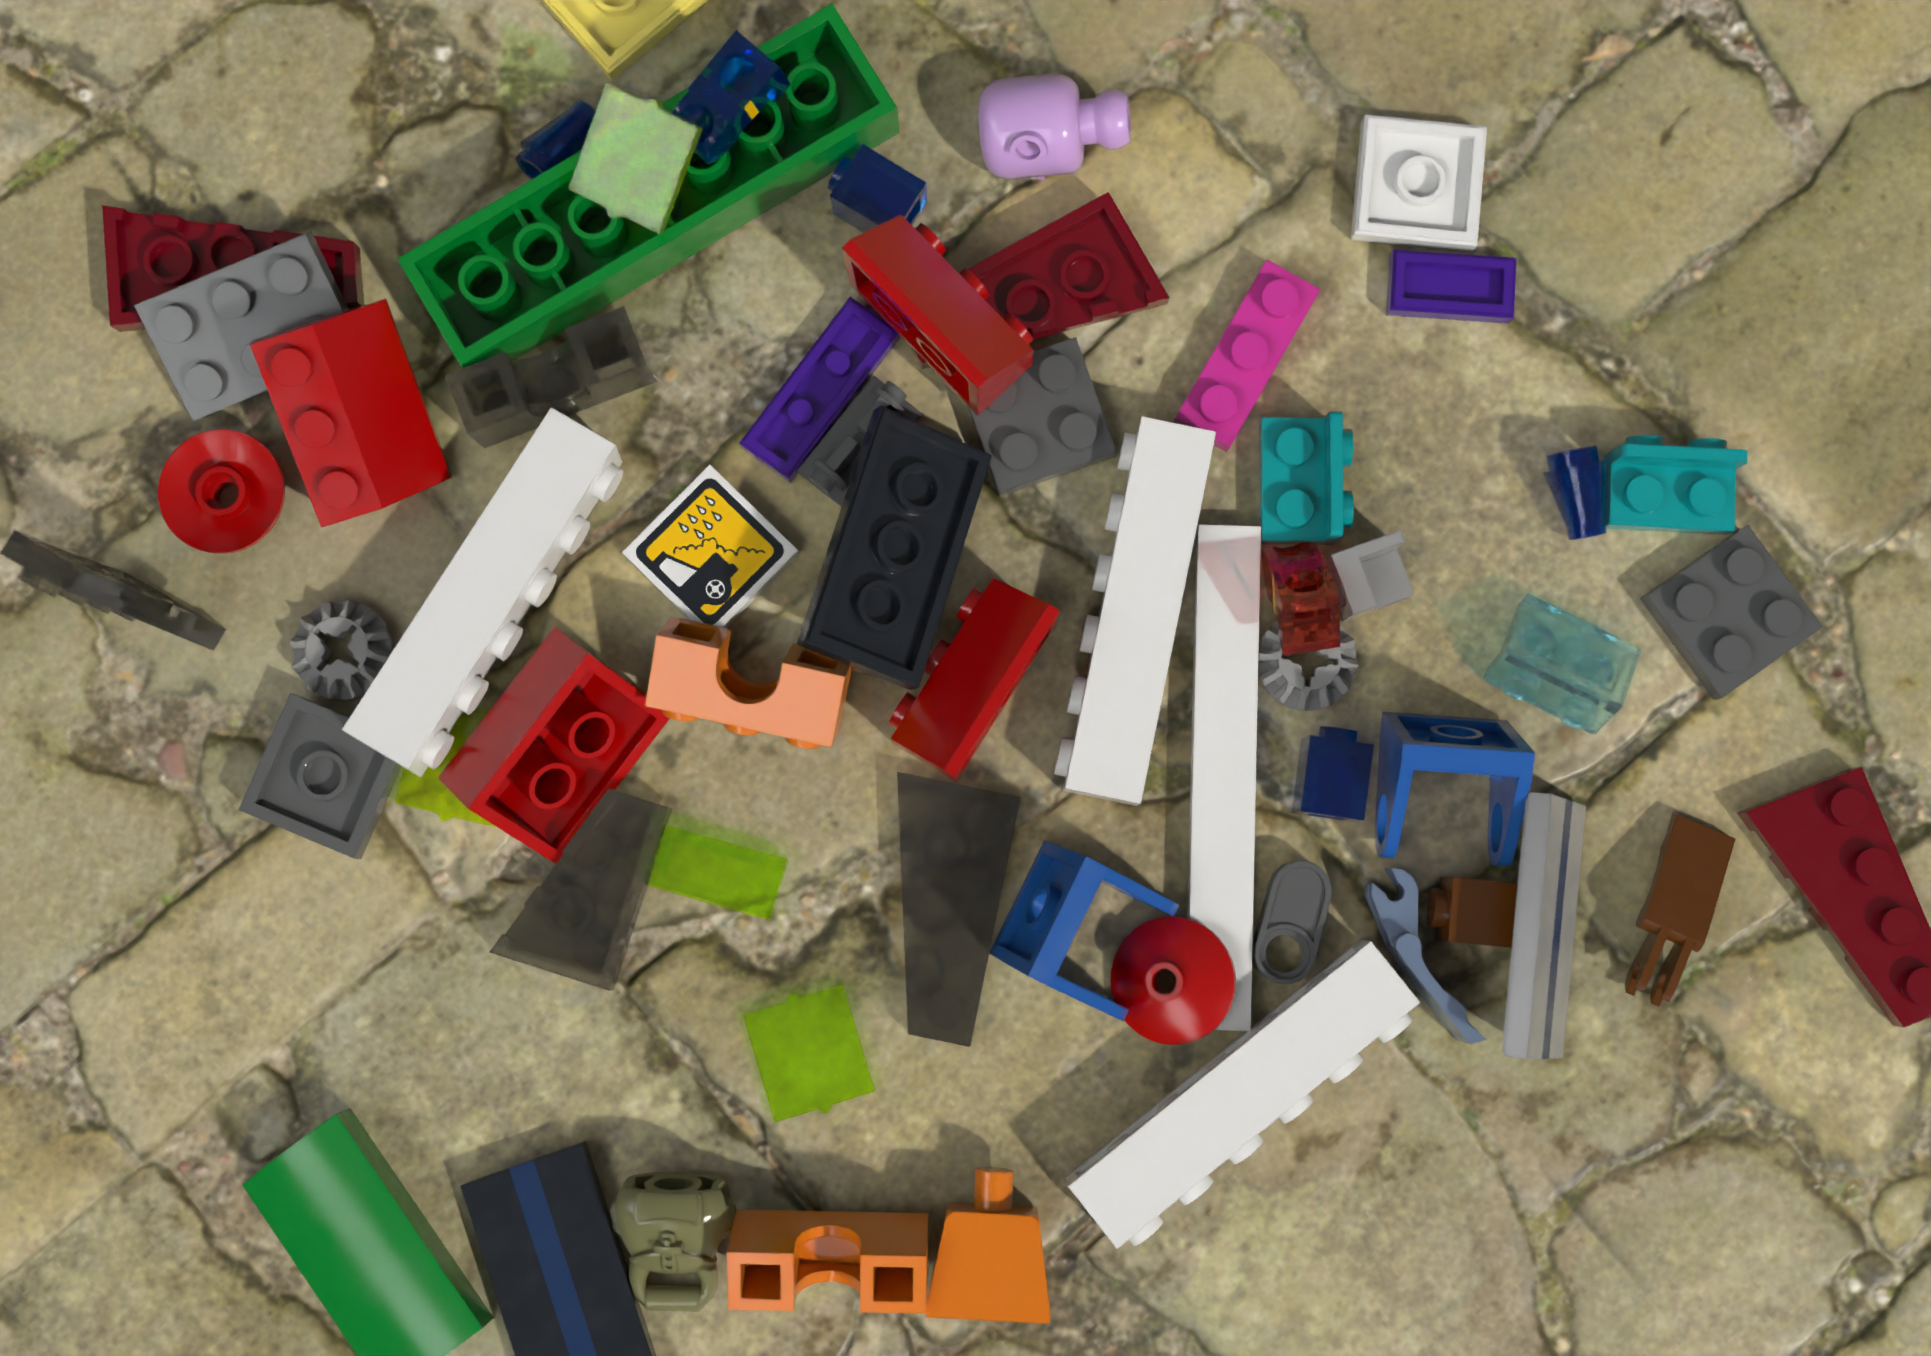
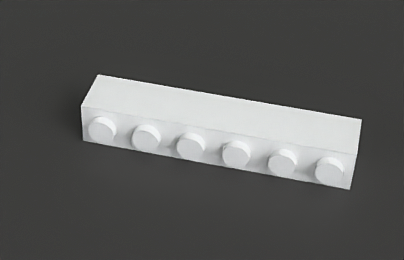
M550 408L342 728L344 732L420 778L428 767L435 769L442 763L454 742V736L449 733L461 714L464 712L469 715L478 707L489 686V682L484 680L491 667L497 658L504 661L513 652L523 633V628L518 626L531 605L539 607L547 599L557 579V575L553 573V570L565 552L573 554L584 541L590 528V522L586 519L599 499L603 502L608 501L620 484L623 469L619 467L622 464V460L615 444L557 410Z
M1141 417L1136 434L1124 433L1117 469L1128 471L1124 495L1112 493L1105 523V530L1116 532L1111 555L1099 554L1092 587L1094 591L1103 592L1099 617L1087 614L1079 650L1091 654L1086 678L1074 676L1067 707V713L1078 715L1074 738H1061L1054 774L1065 777L1063 791L1133 806L1141 804L1216 435L1215 431Z
M1357 941L1252 1026L1251 1031H1246L1069 1174L1066 1177L1068 1187L1117 1249L1128 1240L1133 1246L1139 1245L1161 1227L1163 1220L1159 1215L1178 1199L1183 1205H1187L1201 1196L1214 1182L1209 1174L1222 1163L1230 1159L1234 1165L1238 1164L1256 1151L1264 1141L1259 1133L1278 1118L1283 1124H1286L1303 1113L1313 1102L1309 1093L1327 1078L1332 1083H1337L1351 1074L1363 1062L1362 1057L1358 1053L1376 1038H1379L1382 1043H1386L1405 1030L1413 1021L1408 1012L1421 1002L1371 941Z

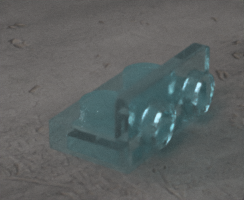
M1527 593L1516 608L1500 653L1487 667L1483 679L1485 682L1503 690L1508 696L1525 701L1559 718L1570 727L1582 729L1590 734H1596L1623 707L1641 649Z

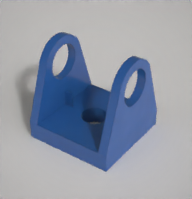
M1382 712L1375 813V845L1378 857L1394 858L1396 856L1414 770L1490 775L1487 833L1489 857L1494 866H1509L1515 855L1525 812V802L1528 798L1535 761L1533 749L1507 720Z
M1044 840L989 954L1042 984L1124 1021L1129 1009L1057 972L1101 883L1172 917L1175 916L1179 905L1087 856Z

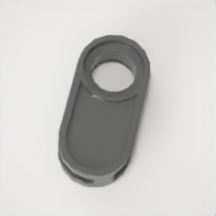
M1292 861L1281 865L1273 872L1267 886L1253 939L1252 961L1262 977L1278 984H1292L1301 981L1310 973L1316 959L1331 902L1332 886L1328 875L1320 866L1312 862ZM1279 935L1292 937L1300 948V959L1297 965L1292 970L1286 972H1278L1272 969L1265 956L1268 943Z

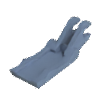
M1384 868L1391 883L1397 888L1396 897L1393 900H1389L1386 894L1373 883H1366L1365 897L1384 941L1385 949L1456 1040L1467 1044L1487 1040L1468 1021L1465 1006L1442 989L1428 971L1421 957V942L1418 938V886L1414 877L1403 869Z

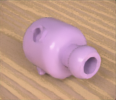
M1042 74L994 80L986 85L980 94L978 124L982 156L986 168L993 175L1002 179L1034 177L1039 180H1045V176L1073 174L1081 168L1084 159V145L1099 144L1106 149L1117 150L1131 142L1128 94L1121 90L1108 89L1102 91L1095 98L1081 99L1078 86L1070 77L1063 74Z

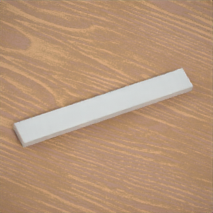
M1199 524L1196 529L1187 918L1197 921L1212 930L1228 949L1234 964L1236 974L1234 1000L1227 1016L1215 1030L1251 1031L1261 526Z

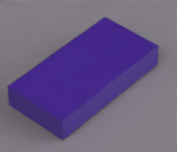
M1393 250L1389 255L1386 315L1509 324L1514 319L1517 258Z

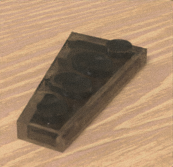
M14 530L0 552L1 555L23 567L17 578L56 598L57 595H60L81 606H84L86 603L104 613L110 614V612H113L132 622L137 619L213 651L227 630L120 568L23 532Z
M897 772L908 1034L970 1047L1021 797Z

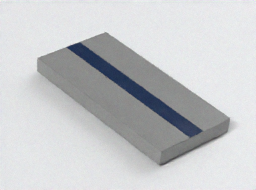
M1529 792L1525 802L1502 1052L1506 1057L1557 1059L1563 1058L1586 806L1553 794Z

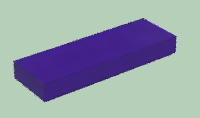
M850 296L739 442L741 448L791 483L798 474L797 470L842 416L900 339V335L887 322Z

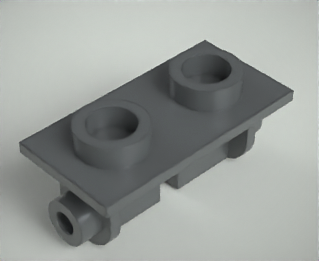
M873 376L799 467L797 473L842 507L873 410L882 405L915 421H918L923 414L905 400L907 395L898 386L890 381L884 384L877 377Z

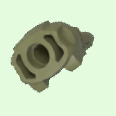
M679 1172L636 1174L626 1178L619 1194L614 1197L610 1208L613 1220L612 1227L622 1237L630 1253V1286L634 1297L646 1310L699 1312L714 1297L718 1285L716 1252L722 1240L729 1236L736 1212L729 1187L722 1178L707 1174ZM650 1271L662 1274H689L696 1272L701 1281V1286L647 1285L646 1279Z

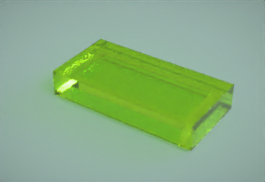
M666 825L648 886L771 921L789 860Z

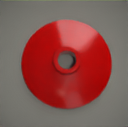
M227 429L202 432L183 442L166 461L158 484L160 511L172 533L185 544L200 551L213 554H229L242 551L263 539L276 524L285 499L283 473L271 451L255 438L242 432ZM235 485L238 489L237 500L232 505L223 506L220 499L222 491L228 486Z
M1161 917L1138 926L1119 946L1111 968L1110 981L1114 1002L1129 1009L1124 1021L1139 1035L1160 1044L1182 1045L1206 1037L1223 1022L1235 996L1236 974L1228 949L1212 930L1188 918ZM1164 969L1172 971L1177 981L1175 989L1169 994L1162 992L1157 984V977Z

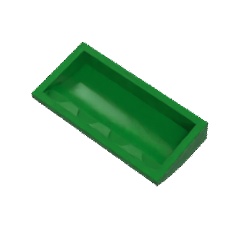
M351 1108L334 1114L242 1184L357 1356H445L494 1319Z

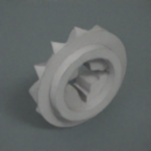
M350 600L322 602L320 607L309 615L300 617L301 625L295 637L289 641L293 649L294 660L291 667L298 673L306 688L323 697L335 700L354 699L364 695L393 651L391 635L382 618L369 607ZM349 633L352 634L351 637L353 639L349 642L348 648L354 654L353 658L360 664L356 666L353 663L337 659L331 665H328L327 659L332 651L326 645L327 641L322 636L325 634L344 639Z
M1315 610L1287 614L1269 627L1259 644L1258 674L1263 686L1278 702L1296 710H1318L1338 701L1350 690L1359 666L1356 658L1355 639L1349 636L1338 619L1330 618ZM1309 635H1312L1311 644H1314L1315 654L1325 657V660L1333 661V665L1327 664L1324 667L1315 668L1311 678L1308 679L1307 687H1305V676H1302L1301 665L1292 663L1288 659H1282V655L1289 656L1292 653L1301 652L1304 649L1305 643L1309 640Z

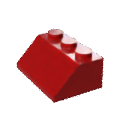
M899 215L850 239L842 247L849 284L977 416L1032 366L1034 350L1029 344L1033 341V337L1015 316L1007 313L1001 317L985 301L990 296L989 292L971 271L963 268L958 273L942 257L946 249L927 226L920 223L914 228L902 215Z
M386 298L266 335L250 344L321 528L383 509L451 479L452 474Z
M994 578L985 591L974 586L956 614L955 618L964 623L951 644L941 639L928 657L924 672L930 678L917 697L907 692L891 715L888 724L896 729L891 737L892 743L956 783L1056 626L1060 610L1047 602Z
M554 627L438 776V779L467 809L558 865L670 718L666 717L660 709L645 706L647 696L645 693L558 628Z

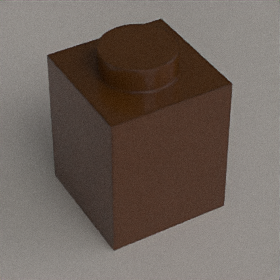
M1440 877L1439 889H1431L1427 906L1428 925L1436 927L1435 940L1512 948L1518 883L1460 877Z

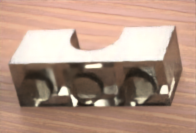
M624 306L566 328L567 340L558 347L543 354L529 358L513 359L504 352L445 375L467 434L485 449L538 428L550 408L557 410L565 416H570L657 382L636 325Z

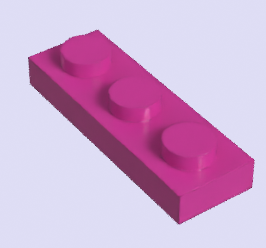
M1266 260L1173 423L1215 431L1214 446L1227 453L1321 289L1275 263Z

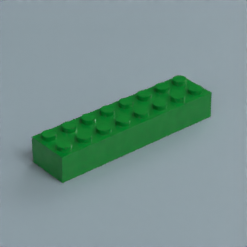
M833 3L400 256L397 260L460 366L478 383L899 134L897 106ZM720 78L747 102L751 100L759 113L749 121L710 87ZM724 107L741 122L737 125L732 123L731 136L726 143L716 139L710 132V128L715 121L724 116L722 113Z

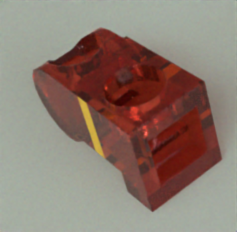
M1312 540L1284 548L1276 546L1263 548L1262 566L1265 588L1277 620L1279 643L1283 656L1340 647V595L1324 555L1320 553L1316 542Z

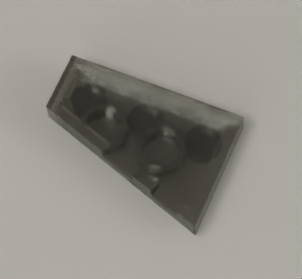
M608 788L563 850L564 854L541 886L535 888L524 903L525 908L506 934L500 936L489 953L608 991L614 990L673 808Z

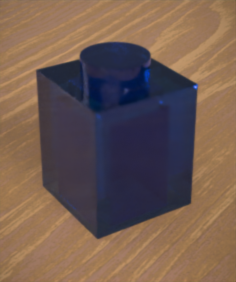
M862 144L853 160L844 157L840 161L828 183V190L832 191L830 200L833 214L863 233L899 215H902L913 225L928 202L927 183L864 144Z
M1320 726L1319 736L1310 735L1301 739L1291 813L1347 822L1364 821L1374 744L1357 742L1358 731L1329 726Z

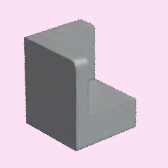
M1402 530L1334 553L1321 564L1342 621L1406 600L1413 595L1412 586L1398 552V548L1406 543Z

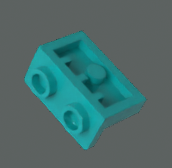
M1329 411L1325 418L1262 417L1259 421V526H1261V544L1334 545L1343 536V528L1352 527L1354 498L1352 491H1343V466H1351L1354 441L1352 429H1343L1342 411Z
M1636 435L1627 437L1625 444L1619 445L1604 456L1603 529L1727 535L1735 531L1736 469L1747 464L1748 450L1727 449V441L1716 438L1688 441V447L1664 446L1665 438L1661 436Z

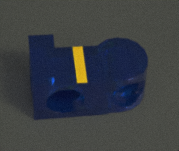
M736 30L687 88L689 91L681 99L668 119L667 130L705 163H713L732 147L742 130L767 102L771 100L775 103L791 84L780 66Z

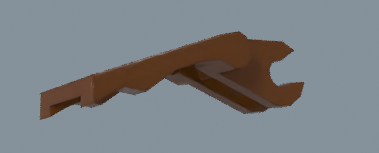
M1672 813L1666 837L1660 848L1658 863L1650 890L1636 920V927L1649 932L1627 974L1625 982L1626 993L1634 996L1637 989L1644 991L1650 981L1664 943L1668 940L1673 942L1674 945L1656 975L1651 989L1650 1001L1651 1004L1660 1007L1662 999L1667 1002L1671 1000L1691 951L1699 952L1705 943L1735 838Z

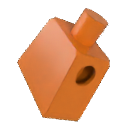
M998 1167L975 1168L974 1203L953 1202L947 1204L927 1294L925 1317L1050 1324L1051 1314L1037 1207L1012 1205L1014 1170Z

